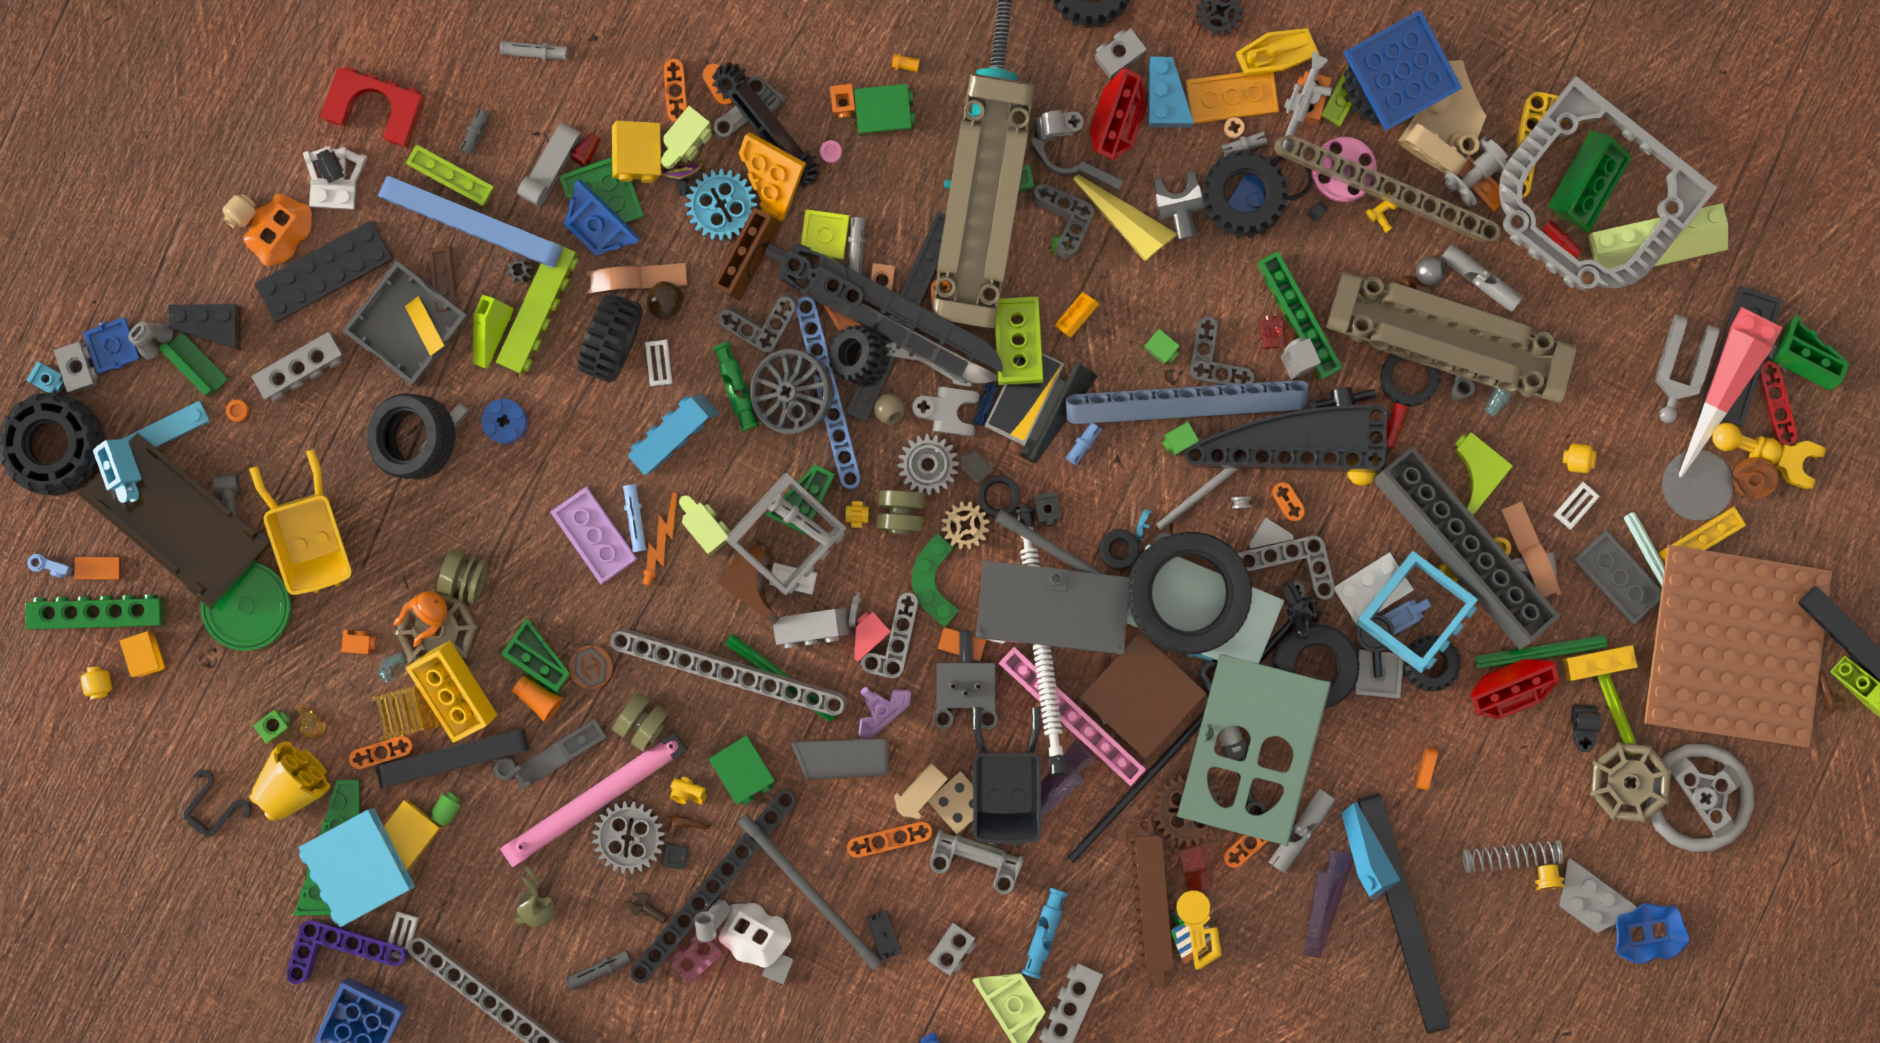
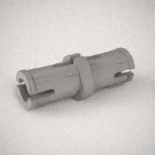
M1264 131L1246 138L1242 136L1237 141L1221 145L1224 157L1228 156L1232 151L1241 153L1243 149H1248L1249 153L1251 149L1267 145L1268 142L1267 138H1264Z

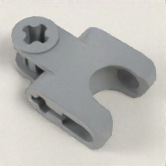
M938 387L937 397H917L912 405V411L917 418L934 421L933 432L970 437L975 435V427L961 422L957 416V410L962 404L977 403L980 400V394L976 391ZM922 402H926V406L930 407L925 413H921V409L917 408V405H921Z

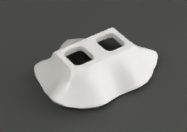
M756 903L732 904L731 913L728 915L725 925L720 932L719 941L732 952L737 960L756 964L760 967H769L790 944L791 933L784 919L779 916H769ZM741 918L750 922L744 934H740L734 929ZM759 929L768 933V937L762 945L753 941V937Z

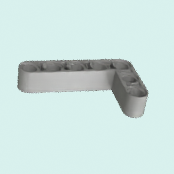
M1318 536L1305 537L1237 553L1242 559L1245 555H1250L1254 559L1253 566L1246 567L1248 572L1305 559L1314 596L1317 599L1326 600L1331 598L1335 592L1325 545ZM1310 540H1315L1319 544L1317 552H1311L1308 549V542ZM1288 545L1296 547L1297 555L1295 557H1289L1286 554ZM1267 550L1275 553L1276 558L1273 562L1265 560L1264 554ZM1315 562L1323 564L1324 571L1322 574H1316L1313 571V564ZM1321 583L1329 587V593L1326 596H1322L1318 592V587Z

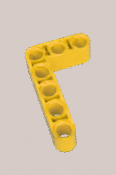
M1535 92L1525 101L1515 151L1532 131L1527 127V121L1532 120L1537 125L1558 98L1557 95ZM1531 100H1539L1541 102V108H1534L1531 104ZM1535 165L1531 168L1523 183L1524 193L1522 194V199L1530 192Z

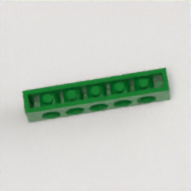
M1277 251L1258 261L1256 266L1296 338L1311 339L1321 361L1314 369L1319 380L1322 381L1343 368L1280 253Z
M157 594L144 595V599H135V595H122V600H113V596H99V600H91V596L77 597V601H69V597H55V602H46V598H33V602H25L26 629L165 626V599H159ZM141 604L144 607V613L138 617L135 609ZM117 605L122 609L119 617H115L113 614V609ZM74 606L77 609V616L72 619L69 616V610ZM94 606H97L100 610L96 618L91 615V610ZM50 607L55 610V616L52 619L47 617V610Z

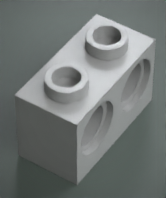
M952 922L929 956L928 961L948 975H951L952 972L957 973L964 963L961 961L964 954L967 953L969 955L976 945L973 942L975 936L955 922ZM961 934L965 936L966 943L963 946H956L954 944L953 938L956 935ZM944 953H950L953 956L954 960L950 965H944L941 962L940 958Z

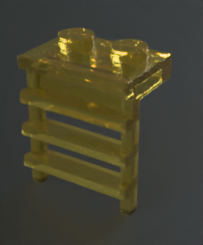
M417 686L371 698L372 702L377 701L385 735L380 737L381 741L439 727L438 718ZM397 695H398V698H399V702H400L401 711H402V715H403V719H404V723H405V728H406V730H404V728H403V724H402V720H401V715H400V711H399V707H398V702H397V698H396ZM386 698L388 699L395 733H393L390 716L386 704Z

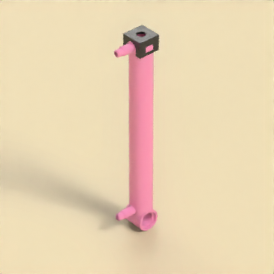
M676 732L671 733L610 776L501 847V852L511 867L516 866L673 759L688 751V749Z

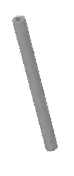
M1241 455L1235 461L1240 463L1245 461L1246 458L1244 455ZM1225 468L1156 523L1158 528L1162 531L1238 469Z

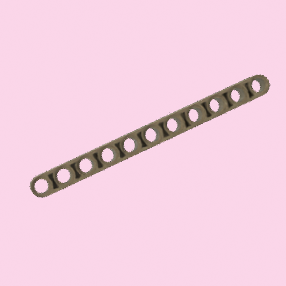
M1286 135L1280 137L1275 142V151L1281 157L1474 240L1486 243L1495 241L1500 236V227L1491 220L1296 136ZM1284 140L1289 141L1291 144L1289 152L1283 148ZM1304 149H1308L1311 152L1310 160H1306L1303 157ZM1325 157L1331 161L1330 169L1325 168L1323 165ZM1345 166L1351 169L1350 178L1344 175L1343 170ZM1365 175L1370 176L1372 180L1370 186L1364 183ZM1386 183L1391 186L1392 191L1390 195L1384 192V185ZM1405 192L1411 195L1412 199L1409 204L1404 200ZM1425 201L1431 204L1430 212L1424 209ZM1446 209L1451 212V219L1449 221L1444 217ZM1465 218L1471 221L1470 229L1464 226ZM1486 226L1491 230L1489 238L1484 235V228Z

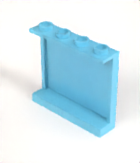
M375 808L364 811L298 847L301 860L304 864L308 865L311 871L310 877L315 884H318L321 890L320 896L323 902L329 905L332 911L331 917L339 927L415 888Z

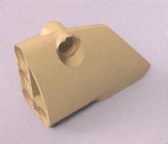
M1463 60L1448 61L1462 89L1417 113L1397 141L1403 148L1443 173L1446 171L1452 172L1456 176L1470 155L1478 150V137L1486 118L1469 81ZM1465 139H1467L1469 142V148L1467 150H1465L1463 147V142Z

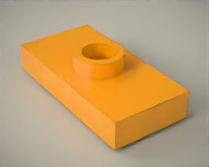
M1082 292L1054 326L1071 338L1099 303Z

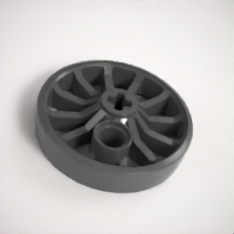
M797 349L779 350L768 355L756 368L750 385L751 403L758 418L770 429L784 434L802 433L817 426L829 412L833 400L832 379L825 365L814 355ZM790 355L798 356L794 373L792 371ZM779 358H782L784 375L774 364ZM807 359L813 366L801 377ZM768 368L777 378L778 383L763 378ZM819 372L822 382L804 386ZM761 384L776 389L777 392L761 396ZM822 387L824 390L823 399L804 393L805 391ZM778 398L776 403L766 412L762 401ZM804 399L821 405L817 414H815L811 406ZM783 406L779 423H776L771 417ZM799 406H801L803 409V414L801 417L798 415L797 412ZM788 418L794 421V428L786 427ZM810 418V422L803 426L802 421H807Z

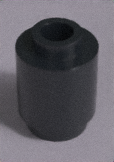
M325 149L316 154L317 159L314 162L323 179H326L328 184L344 176L342 172L344 169L334 151L329 152L328 149Z

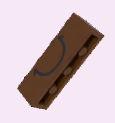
M754 207L712 286L741 301L764 257L766 248L774 239L781 222Z

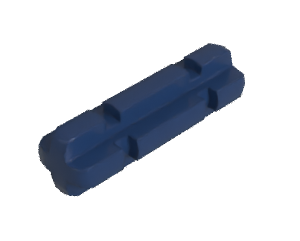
M987 383L985 386V394L982 395L977 409L978 414L974 418L976 425L985 426L986 415H989L994 400L993 395L997 391V386Z

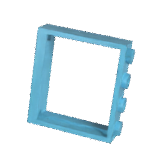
M1412 551L1359 617L1357 625L1422 673L1425 668L1429 670L1437 661L1434 657L1439 651L1443 653L1451 643L1448 641L1452 634L1457 636L1464 627L1462 621L1466 616L1469 619L1473 616L1474 612L1478 609L1475 606L1478 599ZM1414 566H1417L1466 603L1423 659L1371 621Z

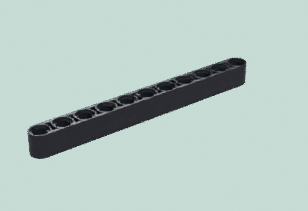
M790 790L780 791L755 820L767 837L770 836L794 807L796 795ZM782 794H789L792 797L791 805L783 806L780 803ZM768 811H774L778 816L777 821L773 824L767 822L765 818ZM747 832L743 834L634 964L630 972L633 981L644 983L655 973L695 925V916L700 912H705L759 849L760 845ZM741 845L746 846L749 851L748 856L745 858L737 855V848ZM724 863H731L734 866L733 874L726 875L723 872L722 866ZM710 880L718 881L720 889L717 892H712L708 889ZM696 897L704 899L705 907L703 909L695 908L693 902ZM685 914L690 917L691 923L689 926H682L680 924L679 917ZM666 932H673L676 935L675 943L669 944L665 941ZM652 949H658L661 952V960L654 961L651 958L650 952ZM643 966L647 970L645 978H639L636 975L637 967Z
M1376 793L1359 798L1358 804L1400 878V881L1388 889L1385 895L1426 1032L1429 1035L1449 1029L1448 1017L1381 794Z

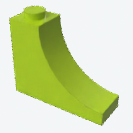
M1470 432L1466 436L1462 434L1455 442L1457 448L1454 452L1462 459L1469 473L1470 494L1465 507L1474 515L1512 468V465Z

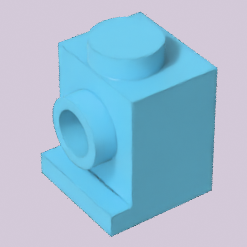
M38 361L26 380L40 389L51 393H60L65 386L60 372ZM48 375L50 377L49 382L44 383V380Z

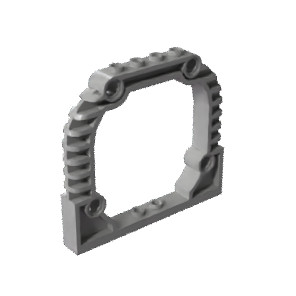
M1577 76L1570 81L1508 160L1502 171L1499 183L1501 206L1507 215L1503 221L1505 231L1511 235L1510 239L1518 246H1525L1529 250L1528 254L1534 259L1539 260L1540 258L1546 263L1545 267L1554 274L1559 273L1563 276V281L1568 286L1584 291L1595 286L1610 289L1629 286L1646 276L1717 189L1715 185ZM1602 115L1623 131L1622 135L1630 141L1635 140L1640 144L1639 148L1644 153L1652 154L1671 169L1666 176L1668 196L1657 207L1658 215L1661 217L1659 222L1627 261L1611 269H1606L1594 260L1579 262L1535 227L1536 218L1534 212L1522 202L1523 183L1529 171L1557 136L1568 137L1577 130L1579 123L1597 121ZM1561 120H1567L1570 123L1569 130L1562 129L1560 125ZM1667 203L1675 206L1674 214L1668 213L1666 209ZM1513 217L1520 219V228L1512 226L1511 219ZM1583 273H1588L1591 276L1590 284H1585L1582 281Z

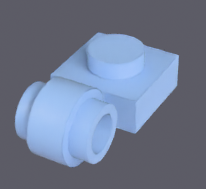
M41 554L31 555L27 562L28 567L32 571L41 572L49 569L51 570V575L63 578L64 575L71 576L74 567L46 559ZM37 560L40 562L38 566H36Z

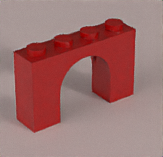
M345 66L344 69L337 67L320 117L326 122L345 128L352 106L360 96L369 92L381 93L389 99L391 104V115L383 139L386 142L408 148L425 100L420 95V91L411 87H407V90L399 88L398 83L387 80L386 83L378 81L379 77L366 73L365 76L357 74L358 70Z

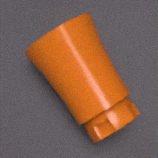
M527 675L521 677L512 690L544 723L557 712L564 700L563 697L548 690Z

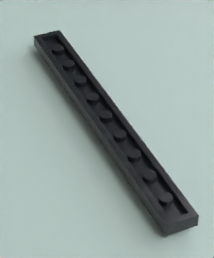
M939 211L900 293L901 296L918 305L921 304L938 267L946 215ZM893 315L898 322L908 327L911 326L910 323ZM882 337V339L886 340L887 344L892 343L889 339ZM887 356L889 361L885 364L887 366L886 370H882V376L875 378V382H868V385H858L846 411L847 414L867 422L896 357Z

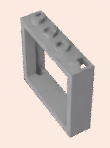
M784 473L724 540L786 595L788 592L791 594L799 587L798 581L803 576L808 577L813 572L815 562L818 559L822 561L829 554L830 550L828 548L833 543L837 544L842 540L841 538L845 535L843 532L846 530V527L790 475ZM789 486L834 528L829 533L832 534L829 543L824 547L822 544H819L793 574L782 583L741 546L738 540L769 508L773 499Z

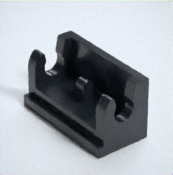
M887 910L867 916L866 920L880 959L885 960L888 957L901 954L902 951Z

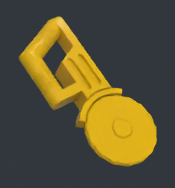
M1191 890L1185 892L1177 902V912L1179 917L1185 922L1184 925L1189 927L1195 970H1199L1222 956L1218 927L1206 929L1203 927L1211 918L1208 915L1210 913L1208 898L1199 891ZM1210 933L1212 951L1198 960L1197 951L1206 946L1205 934Z

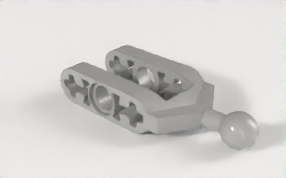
M1677 314L1672 321L1655 378V382L1669 397L1667 406L1661 409L1659 415L1662 422L1667 424L1673 423L1677 418L1675 407L1678 399L1700 393L1720 330L1712 325H1707L1688 385L1670 380L1669 378L1688 320L1686 317Z

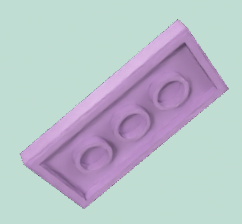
M587 486L550 512L601 585L638 560Z

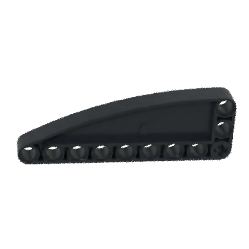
M1345 405L1313 408L1275 415L1231 428L1199 441L1187 448L1185 457L1188 463L1196 468L1377 473L1386 466L1387 412L1380 405ZM1374 412H1381L1384 416L1381 421L1375 422L1371 419V415ZM1380 434L1383 439L1379 444H1373L1370 441L1372 435ZM1194 451H1200L1202 457L1198 461H1192L1190 459L1191 454ZM1243 452L1247 455L1245 461L1236 462V454ZM1214 453H1224L1223 460L1220 462L1213 461ZM1267 453L1269 459L1265 463H1259L1257 461L1258 455ZM1282 454H1290L1292 457L1291 461L1287 464L1281 463L1279 459ZM1304 455H1313V462L1311 464L1302 463ZM1352 455L1359 458V462L1354 466L1347 464L1348 457ZM1326 456H1336V462L1333 465H1327L1324 462ZM1374 456H1378V459L1381 461V463L1378 462V466H1373V463L1370 461L1373 460Z

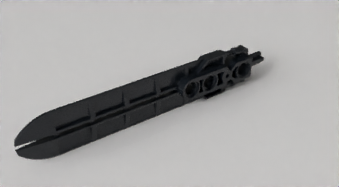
M771 243L766 248L764 255L782 264L778 277L791 287L795 286L802 294L881 334L890 341L955 376L973 383H989L998 379V375L973 362L974 358L1002 372L1003 365L1001 359L989 343L852 270L825 254L812 251L811 247L800 243L793 244L788 252ZM813 255L819 257L820 265H818V267L815 268L813 259L807 256ZM795 258L801 262V267L797 271L791 265ZM808 278L810 280L809 286L803 288L796 282V279ZM833 279H836L840 284L836 292L830 288V283ZM853 289L859 293V299L856 302H853L849 296ZM867 300L882 308L881 312L865 304V301ZM886 311L910 323L911 326L908 327L885 315ZM915 327L938 338L940 342L938 343L915 331ZM947 343L970 357L967 359L943 345Z

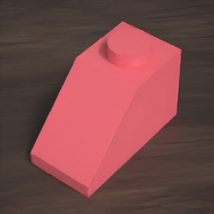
M866 612L857 620L859 623L856 626L855 659L857 662L891 633L873 612L870 615Z

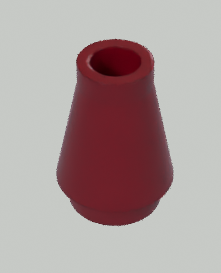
M589 133L572 150L571 159L583 167L587 163L590 164L601 141L600 138L593 133Z

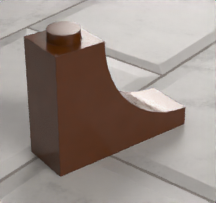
M749 540L744 548L768 569L773 560V557L767 553L770 549L761 542H758L756 545ZM739 554L718 584L775 625L780 617L773 612L765 596V576Z

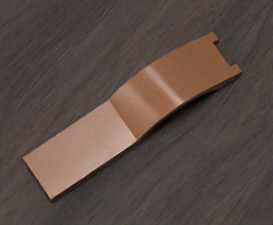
M686 263L642 267L623 266L587 271V277L590 276L591 289H588V294L619 289H652L656 283L661 281L671 282L677 287L688 286Z
M1519 502L1502 509V516L1517 551L1529 570L1535 588L1543 597L1554 593L1556 596L1561 595L1552 565L1538 540L1523 503Z

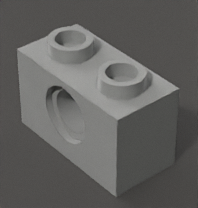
M1131 28L1128 31L1121 30L1114 36L1115 40L1109 45L1105 42L1096 49L1097 53L1094 59L1109 79H1112L1123 68H1127L1146 54L1147 49ZM1120 47L1124 49L1125 55L1117 57L1114 55L1113 50Z
M76 342L54 350L68 393L76 394L99 386L97 382L99 375L95 367H92L91 355L85 344ZM81 362L82 370L75 373V364Z

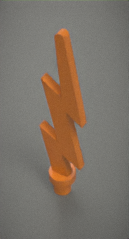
M676 492L672 493L667 522L665 523L660 515H658L656 550L648 542L647 567L643 572L645 576L642 584L651 586L653 578H656V560L664 567L666 533L671 540L673 539L677 500Z

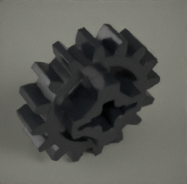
M1200 0L1202 4H1197L1196 9L1200 12L1195 14V18H1201L1198 26H1205L1204 33L1208 30L1212 31V37H1214L1216 32L1219 33L1220 38L1223 37L1224 32L1231 35V28L1237 30L1239 28L1237 22H1242L1243 17L1239 14L1243 13L1244 8H1238L1241 0H1225L1227 3L1220 2L1219 0ZM1209 3L1211 11L1205 15V8ZM1217 9L1224 11L1222 17L1219 14L1214 15ZM1234 11V18L1230 22L1228 14ZM1211 23L1219 24L1220 27L1214 26Z

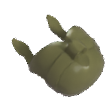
M526 866L524 868L535 884L526 877H522V880L529 889L519 898L518 907L516 908L518 915L514 919L518 924L524 922L534 928L541 927L552 920L556 913V905L550 897L540 898L538 896L540 880L537 878L536 873Z

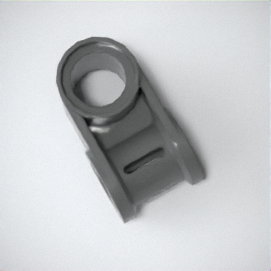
M753 76L747 81L750 86L755 82L763 86L762 90L756 94L772 114L781 104L787 102L777 90L772 88L760 76Z

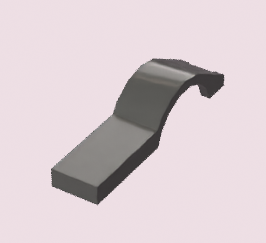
M1033 137L1031 147L1045 168L1053 174L1065 177L1080 173L1119 192L1123 184L1122 180L1083 161L1078 166L1069 169L1053 165L1046 157L1044 142Z
M593 719L540 754L509 771V774H514L520 784L518 788L521 791L607 737L596 719Z

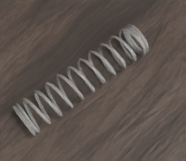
M1556 840L1553 844V847L1549 841L1545 843L1544 848L1542 844L1538 842L1535 846V849L1533 845L1529 843L1527 845L1526 850L1522 844L1518 846L1517 850L1513 845H1511L1508 851L1505 846H1502L1500 848V852H1498L1497 848L1493 846V848L1491 849V854L1489 853L1488 849L1484 847V849L1482 850V856L1480 854V851L1477 848H1475V850L1473 851V857L1468 849H1464L1463 863L1465 872L1467 874L1471 873V869L1473 867V872L1475 873L1476 851L1479 854L1482 871L1484 872L1485 850L1487 851L1489 857L1491 871H1493L1492 858L1494 849L1498 856L1500 870H1502V848H1504L1506 852L1509 869H1511V847H1513L1517 858V866L1518 868H1520V846H1522L1525 854L1526 866L1529 867V845L1532 847L1534 853L1535 865L1538 866V844L1540 845L1543 852L1544 865H1547V843L1549 844L1552 851L1553 864L1555 865L1556 862L1558 864H1562V845L1559 840Z

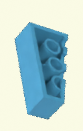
M703 394L683 398L678 403L680 407L675 412L672 410L662 418L664 422L659 427L655 425L646 433L648 437L644 441L638 440L631 446L632 452L627 456L644 475L651 474L673 455L672 451L674 449L678 450L689 440V435L693 436L705 427V420L714 419L720 414Z

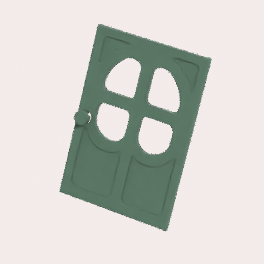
M1220 654L1177 817L1288 846L1331 682ZM1241 726L1249 732L1251 737L1246 759L1243 761L1227 758L1215 753L1216 738L1224 728ZM1271 736H1279L1291 745L1293 759L1288 771L1280 772L1258 765L1257 760L1265 739ZM1211 767H1219L1240 774L1241 779L1232 806L1222 807L1213 799L1207 784V773ZM1261 778L1282 784L1284 793L1273 808L1260 815H1252L1247 812L1245 806L1253 779Z

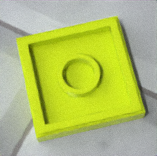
M806 209L801 244L811 247L812 251L825 254L833 259L844 260L850 215Z

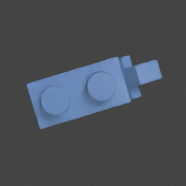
M1428 599L1416 604L1415 600H1412L1383 616L1392 623L1395 635L1420 621L1424 617L1422 611L1428 609L1431 605Z

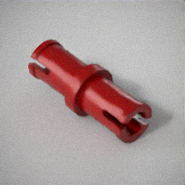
M1553 220L1542 229L1555 243L1574 258H1577L1583 252L1569 238L1570 235L1568 233L1565 234Z
M1394 403V408L1387 425V448H1395L1398 434L1403 430L1402 423L1408 409L1407 406Z

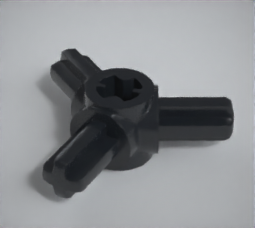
M1288 581L1281 586L1290 603L1287 607V614L1290 621L1296 625V637L1298 639H1307L1309 625L1312 621L1318 622L1322 613L1316 610L1311 599L1301 597L1294 583Z

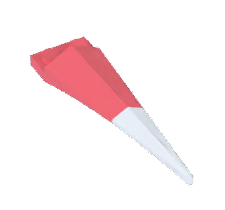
M1742 307L1740 308L1730 327L1704 407L1679 472V477L1685 474L1713 434L1715 428L1720 424L1767 357L1783 327Z

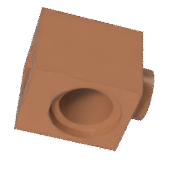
M873 263L871 280L876 282L878 277L885 276L889 282L884 287L893 291L895 266Z

